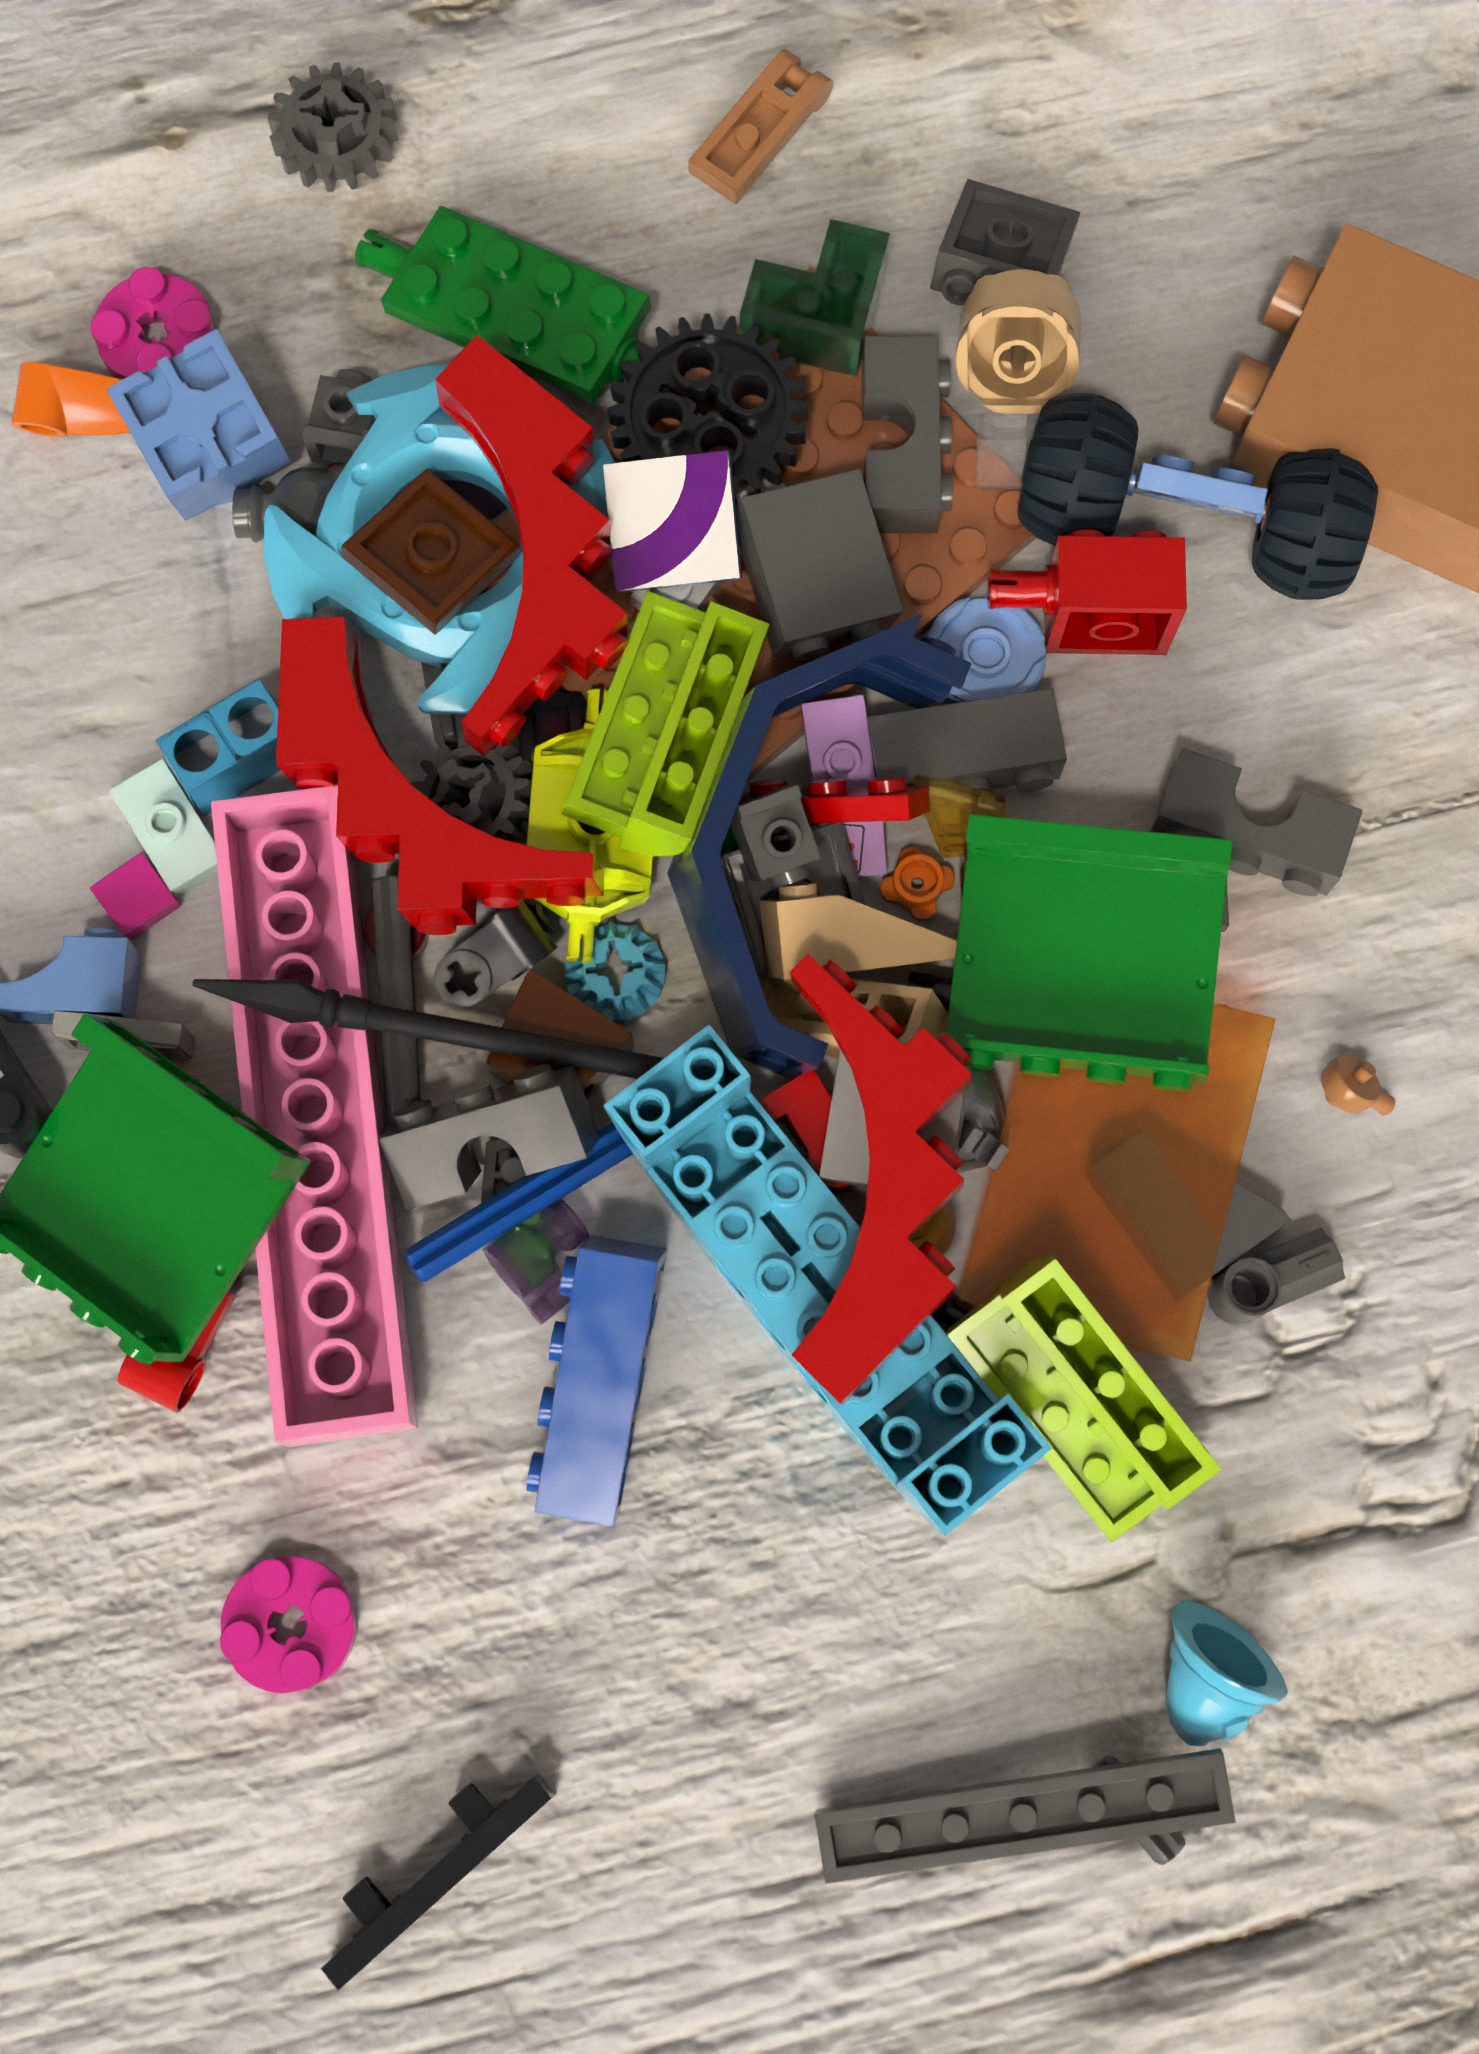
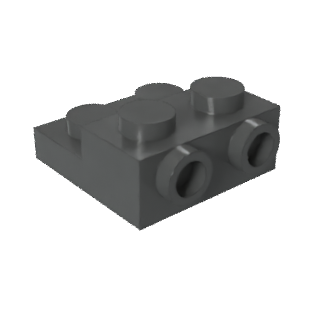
M967 179L939 248L930 289L942 292L945 299L950 303L964 306L968 296L973 291L975 283L985 275H995L1015 269H1028L1047 275L1054 274L1060 276L1077 227L1080 212Z

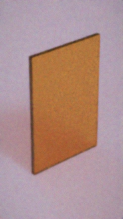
M1214 1003L1207 1062L1209 1074L1205 1083L1193 1082L1192 1091L1187 1092L1153 1088L1152 1077L1126 1075L1125 1084L1097 1083L1086 1080L1087 1070L1060 1067L1059 1077L1027 1075L1020 1072V1063L1000 1138L1010 1148V1151L997 1170L992 1169L959 1301L979 1305L999 1290L997 1284L1030 1262L1052 1254L1124 1345L1131 1346L1139 1352L1146 1350L1191 1362L1276 1018L1232 1008L1225 1003Z

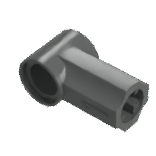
M1322 1227L1252 1257L1239 1259L1214 1275L1208 1286L1207 1298L1209 1306L1214 1314L1226 1323L1235 1325L1248 1323L1270 1311L1344 1280L1343 1259L1334 1240L1329 1238ZM1234 1276L1244 1277L1254 1286L1256 1301L1253 1307L1242 1305L1233 1296L1231 1286Z

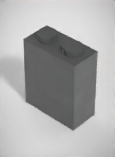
M860 469L740 499L736 506L739 547L761 619L770 624L766 635L773 658L792 653L795 661H803L820 656L830 650V643L851 638L852 643H855L890 628L904 612Z

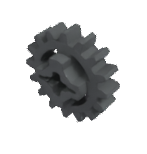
M335 62L331 68L330 75L322 76L316 65L309 67L310 80L302 82L293 75L288 78L292 91L291 95L276 92L273 98L278 112L269 113L267 117L272 133L269 136L275 156L281 157L285 172L290 175L299 171L303 186L308 188L317 178H321L324 180L327 192H333L337 180L345 179L351 190L356 189L358 182L356 175L362 172L372 179L377 178L378 171L375 161L378 159L384 162H391L393 155L390 143L396 142L399 139L392 98H385L382 83L376 80L367 85L364 70L359 67L351 73L350 77L343 76L340 63Z
M460 733L458 748L453 749L444 742H441L437 745L440 759L435 764L424 759L421 761L420 766L427 773L424 782L416 781L410 782V784L445 812L493 837L508 841L514 838L517 841L526 842L527 834L520 827L523 821L528 820L530 807L528 806V800L530 799L532 781L528 778L532 776L533 764L521 757V750L511 743L505 747H500L496 743L487 755L483 757L465 742L464 734Z

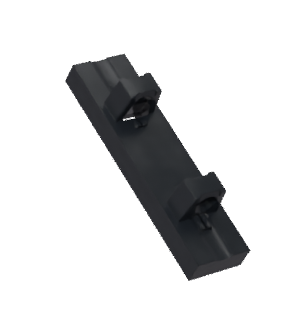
M539 1774L527 1782L509 1800L505 1798L495 1808L473 1783L467 1784L451 1798L448 1804L471 1834L466 1833L460 1839L462 1841L402 1896L398 1894L392 1900V1903L368 1876L362 1878L342 1897L343 1901L363 1927L352 1936L354 1939L320 1968L337 1990H340L556 1795Z

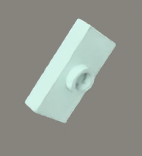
M163 758L108 790L175 898L218 873L215 842Z

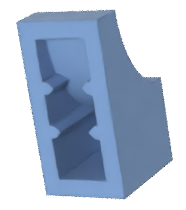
M88 928L84 931V936H63L61 951L45 968L22 980L0 983V1016L9 1023L52 1024L54 1011L136 1019L141 953L128 938H123L122 932L114 929Z

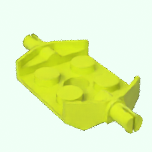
M600 689L587 691L586 722L583 724L582 729L560 734L536 746L530 762H533L526 845L543 850L592 852L604 871V896L585 897V903L577 906H557L547 903L546 898H535V900L566 919V923L569 924V934L565 960L576 963L580 951L579 964L593 962L594 929L600 921L644 904L650 897L653 856L619 848L622 837L609 832L601 835H591L580 827L577 820L562 815L568 794L608 693V690H604L600 697Z

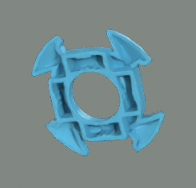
M425 365L384 374L346 392L349 401L358 415H374L376 421L328 493L318 519L316 537L293 521L275 505L267 507L264 519V559L273 597L284 619L315 618L317 611L330 605L332 612L340 617L344 616L350 623L411 659L439 668L443 663L449 664L419 697V710L425 714H467L491 682L511 639L521 598L523 577L522 545L519 557L513 562L504 578L493 588L474 598L436 635L341 557V545L426 468L442 481L456 480L469 482L490 491L506 505L518 528L516 517L498 475L475 441L439 406L435 379L448 365ZM598 439L593 440L594 461L590 469L575 485L571 486L567 482L565 484L608 518L603 465L613 464L615 461L603 440Z

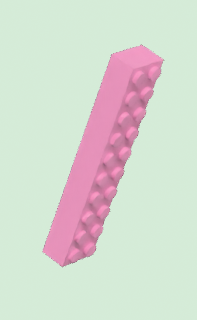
M338 785L211 802L228 979H297L324 992L327 989H335L340 993V997L348 994L370 1000L355 857L336 837ZM231 1001L242 1112L311 1161L255 1248L274 1440L286 1447H294L419 1429L390 1169L378 1140L385 1132L374 1030L368 1028L365 1030L338 1027L337 1022L332 1027H324L319 1024V1021L289 1023Z

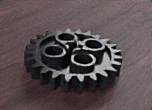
M704 314L701 329L692 331L688 321L681 317L678 323L679 335L671 337L659 326L655 328L658 342L657 347L653 349L639 341L635 344L640 364L621 361L620 370L622 378L627 383H611L612 399L618 404L607 408L610 425L617 427L610 432L614 449H624L620 454L621 462L707 453L716 446L730 447L735 451L731 456L736 508L739 502V492L746 490L750 495L762 493L760 481L763 478L777 486L782 484V471L778 463L794 467L798 463L797 450L792 445L806 444L807 440L806 427L800 424L809 420V403L800 400L806 396L805 379L792 378L796 374V360L793 356L778 360L781 354L780 340L778 338H774L762 346L760 345L759 325L754 324L744 335L737 334L735 316H730L723 329L719 330L714 329L711 315ZM701 367L711 372L707 378L701 381H690L683 377L687 371L693 368ZM668 388L675 391L676 394L669 392H660L662 389ZM747 395L760 396L765 400L761 406L755 409L741 408L736 404L740 398ZM712 410H719V414L716 412H712ZM698 413L701 414V415H704L705 417H704V418L698 417ZM664 418L676 419L681 423L677 429L668 433H661L652 429L657 421ZM741 433L747 435L757 434V437L755 439H748L742 436Z

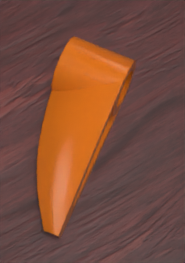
M23 362L20 364L11 425L29 433L50 437L130 433L106 388L123 379L45 363Z

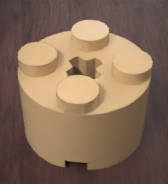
M1015 269L995 275H985L975 283L973 291L968 296L961 313L956 350V370L960 383L968 392L970 389L983 400V406L991 411L1010 416H1025L1039 413L1046 402L1058 397L1065 389L1067 393L1074 384L1079 369L1081 314L1066 280L1054 274L1047 275L1034 270Z

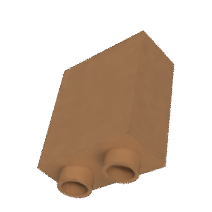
M1345 223L1324 268L1295 255L1292 257L1262 322V325L1290 337L1276 368L1247 355L1244 356L1213 424L1243 437L1230 469L1254 474L1253 486L1267 489L1278 459L1290 452L1334 448L1340 449L1341 454L1359 461L1372 474L1378 487L1375 516L1368 544L1479 593V280Z

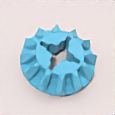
M609 921L604 926L595 928L593 962L579 964L580 951L576 963L566 961L564 977L569 994L613 1022L628 1021L644 1014L658 1000L665 983V962L657 942L642 932L636 925H620ZM612 948L616 949V955L620 956L622 965H632L633 968H637L633 969V972L623 974L622 985H619L620 995L615 996L613 986H610L608 977L603 975L597 976L594 973L597 972V969L607 967V957L610 956V949Z

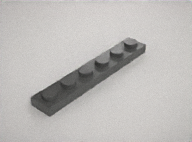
M1221 1748L816 1809L814 1813L825 1884L1236 1823L1225 1760Z

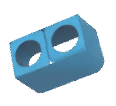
M259 678L156 739L171 773L198 816L199 814L193 800L203 816H206L212 812V801L234 799L281 771L276 765L278 705ZM268 704L271 707L273 722L270 729L261 737L244 739L237 736L231 730L229 722L256 706ZM209 734L216 739L219 748L218 756L209 768L199 772H191L183 769L176 762L175 756L179 752ZM236 754L239 756H245L239 761H236Z

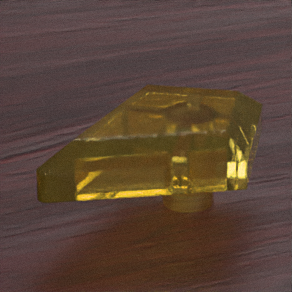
M921 775L913 777L914 786L929 787L930 811L925 813V817L942 858L962 856L963 849L967 846L966 835L969 814L1004 818L1006 816V801L1003 795Z

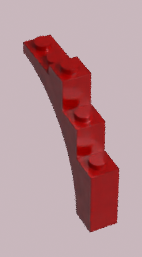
M476 335L436 377L439 406L475 441L498 475L517 520L523 551L522 593L511 639L491 682L461 721L465 742L485 757L496 743L500 747H505L515 738L526 721V717L522 714L538 697L545 701L558 690L568 673L565 669L566 665L583 679L587 680L599 666L604 670L609 669L623 654L629 641L625 638L627 636V612L581 576L584 574L586 577H591L608 558L611 552V547L609 546L610 519L565 484L567 482L573 486L578 483L594 461L593 427L481 337Z
M344 616L282 619L276 765L293 785L302 790L335 786V783H338L336 837L352 855H356L357 859L371 863H385L393 861L395 854H399L397 910L412 927H417V931L424 934L448 935L456 932V926L476 925L477 900H482L483 905L493 908H513L521 905V899L546 898L547 903L557 906H577L585 903V897L604 896V871L594 853L543 850L493 837L449 815L410 784L394 765L376 731L363 686L361 641Z
M807 954L789 972L791 980L797 990L825 1021L851 1068L865 1112L870 1164L865 1216L850 1266L826 1312L791 1356L841 1405H844L956 1290V1285L948 1278L955 1270V1267L929 1241L926 1240L917 1248L910 1240L964 1186V1178L956 1172L963 1165L962 1160L936 1135L928 1142H925L920 1135L971 1084L972 1073L965 1067L971 1061V1058L947 1033L942 1032L935 1038L924 1027L904 1046L898 1040L905 1033L901 1026L878 1005H875L870 1011L864 1008L850 994L857 987L856 984L836 963L828 959L821 966L814 958Z

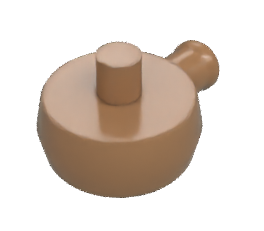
M1343 1054L1331 1060L1321 1073V1084L1326 1093V1100L1332 1106H1337L1347 1113L1358 1114L1371 1107L1378 1111L1379 1114L1385 1116L1391 1113L1396 1103L1394 1097L1380 1091V1084L1375 1075V1067L1354 1055Z

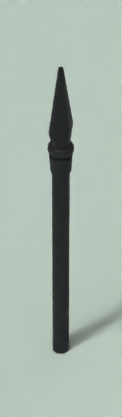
M194 979L192 981L193 986L289 1023L319 1021V1024L324 1027H332L337 1022L338 1027L357 1030L368 1028L635 1079L641 1077L664 1059L663 1057L371 1003L369 999L348 994L340 997V993L335 989H327L324 992L297 979Z

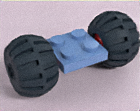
M1070 393L1049 400L1041 408L1034 437L1030 441L1017 511L1021 524L1038 539L1055 546L1058 536H1068L1074 531L1085 529L1097 530L1105 536H1112L1120 518L1125 496H1132L1135 493L1241 517H1254L1253 522L1257 523L1252 551L1253 570L1257 577L1272 590L1289 598L1320 600L1345 592L1356 578L1374 521L1378 487L1369 470L1359 461L1341 454L1340 449H1314L1306 452L1287 453L1278 459L1267 489L1253 486L1254 474L1218 467L1217 470H1212L1211 477L1191 473L1193 461L1163 454H1156V457H1152L1151 464L1143 462L1135 468V473H1131L1138 441V425L1135 418L1121 405L1094 393Z

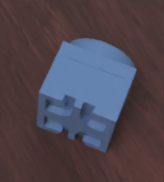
M217 328L183 346L184 351L170 359L167 356L156 361L157 366L145 373L137 371L106 388L166 497L185 521L214 505L233 502L235 489H250L253 484L259 485L265 477L292 463Z

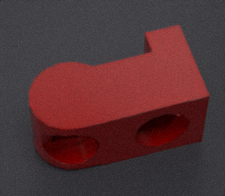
M815 1070L799 1075L762 1097L758 1102L777 1125L783 1122L786 1124L805 1155L807 1163L819 1176L832 1098ZM822 1180L832 1194L847 1191L853 1186V1184Z

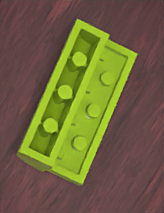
M647 590L629 636L628 645L624 649L568 794L562 815L622 837L619 848L650 856H672L682 853L692 840L770 624L710 601L705 613Z
M1054 1255L1040 1257L997 1284L999 1290L946 1329L947 1336L996 1397L1001 1400L1009 1394L1052 1447L1043 1457L1111 1543L1161 1505H1164L1169 1510L1222 1470Z

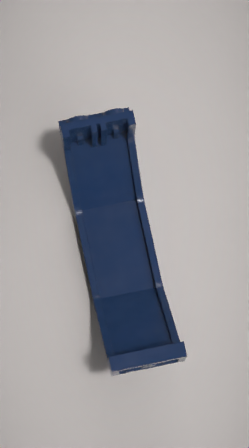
M922 614L761 682L742 699L692 840L682 853L673 856L667 872L729 1049L735 1057L789 1079L820 1068L828 1043L781 1024L771 1014L721 864V848L771 719L799 707L803 703L810 702L833 690L850 684L865 686L915 709L932 707L934 701L942 703L944 699L946 700L949 697L952 686L958 689L963 686L971 662L955 656V649L941 640L923 637L920 640L914 638Z

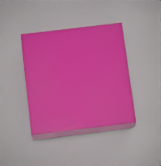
M142 852L89 887L117 928L123 933V936L130 941L181 907Z

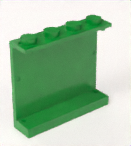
M969 814L966 835L968 852L946 1033L970 1056L971 1061L967 1065L971 1069L992 1070L994 1069L995 1060L1021 1063V1073L1040 1077H1059L1060 1067L1087 1070L1086 1080L1104 1084H1125L1126 1075L1153 1078V1088L1177 1092L1192 1091L1193 1082L1205 1083L1209 1074L1207 1062L1226 880L1231 863L1233 840Z
M84 1013L71 1035L91 1049V1051L0 1193V1253H11L25 1265L21 1272L35 1284L51 1291L58 1289L70 1298L72 1303L69 1308L80 1319L96 1327L103 1328L106 1326L121 1337L118 1343L119 1348L133 1359L147 1365H151L153 1361L183 1362L311 1161L118 1022Z

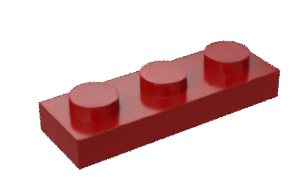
M906 776L868 779V788H847L846 778L815 779L808 781V790H800L802 794L800 800L808 823L910 821L930 811L929 787L907 786ZM787 780L752 782L749 784L750 792L742 795L739 802L787 786Z

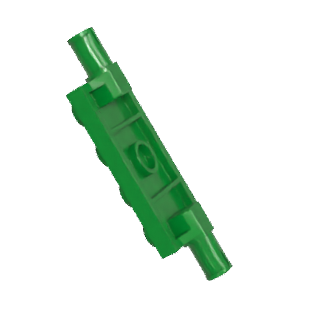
M440 205L417 243L412 247L386 237L374 229H368L364 234V238L372 241V244L360 240L357 245L355 260L358 266L369 268L393 279L380 299L385 313L464 348L478 335L528 376L589 403H595L605 385L614 382L624 383L625 380L622 378L620 370L621 361L640 364L635 344L639 341L640 326L652 308L649 294ZM664 388L660 392H669L676 394L675 391L668 388Z

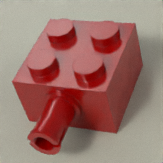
M1090 529L1074 531L1068 536H1058L1051 562L1045 565L1044 571L989 569L987 593H990V596L987 599L988 609L1043 608L1046 653L1167 655L1187 610L1185 537H1167L1165 533L1154 530L1140 531L1130 537L1105 536L1100 531Z

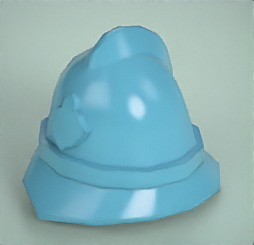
M1188 1599L1173 1606L1171 1615L1175 1638L1171 1643L1170 1658L1172 1659L1166 1690V1708L1170 1723L1177 1735L1189 1746L1203 1747L1210 1742L1221 1739L1228 1741L1243 1732L1252 1716L1262 1713L1267 1704L1278 1703L1287 1696L1288 1690L1283 1675L1271 1657L1245 1629L1219 1611Z

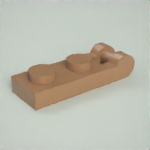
M786 49L781 50L688 160L689 173L734 204H737L811 113L818 111L824 105L833 89V80L819 71L811 74L800 66V58ZM789 87L796 94L791 97L782 90Z

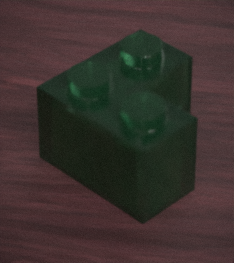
M830 219L815 273L755 259L740 310V335H744L750 327L757 324L760 326L761 346L774 338L780 340V359L793 356L796 363L857 377L862 360L864 336L869 334L886 272L890 233Z

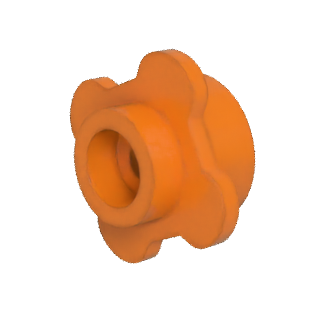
M907 848L900 853L899 863L894 874L883 879L881 882L880 893L885 901L889 903L898 902L910 909L914 919L926 921L935 915V903L941 894L952 889L955 880L954 874L949 867L940 866L935 859L924 855L921 850ZM919 879L923 882V887L921 889H914L911 882Z

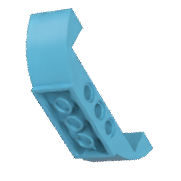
M709 1024L604 1104L603 1107L638 1163L689 1232L691 1238L847 1435L855 1441L914 1509L945 1536L1050 1451L1052 1447L1009 1394L1001 1400L996 1397L932 1316L893 1353L844 1405H841L791 1356L826 1312L850 1266L861 1228L750 1092L751 1075Z

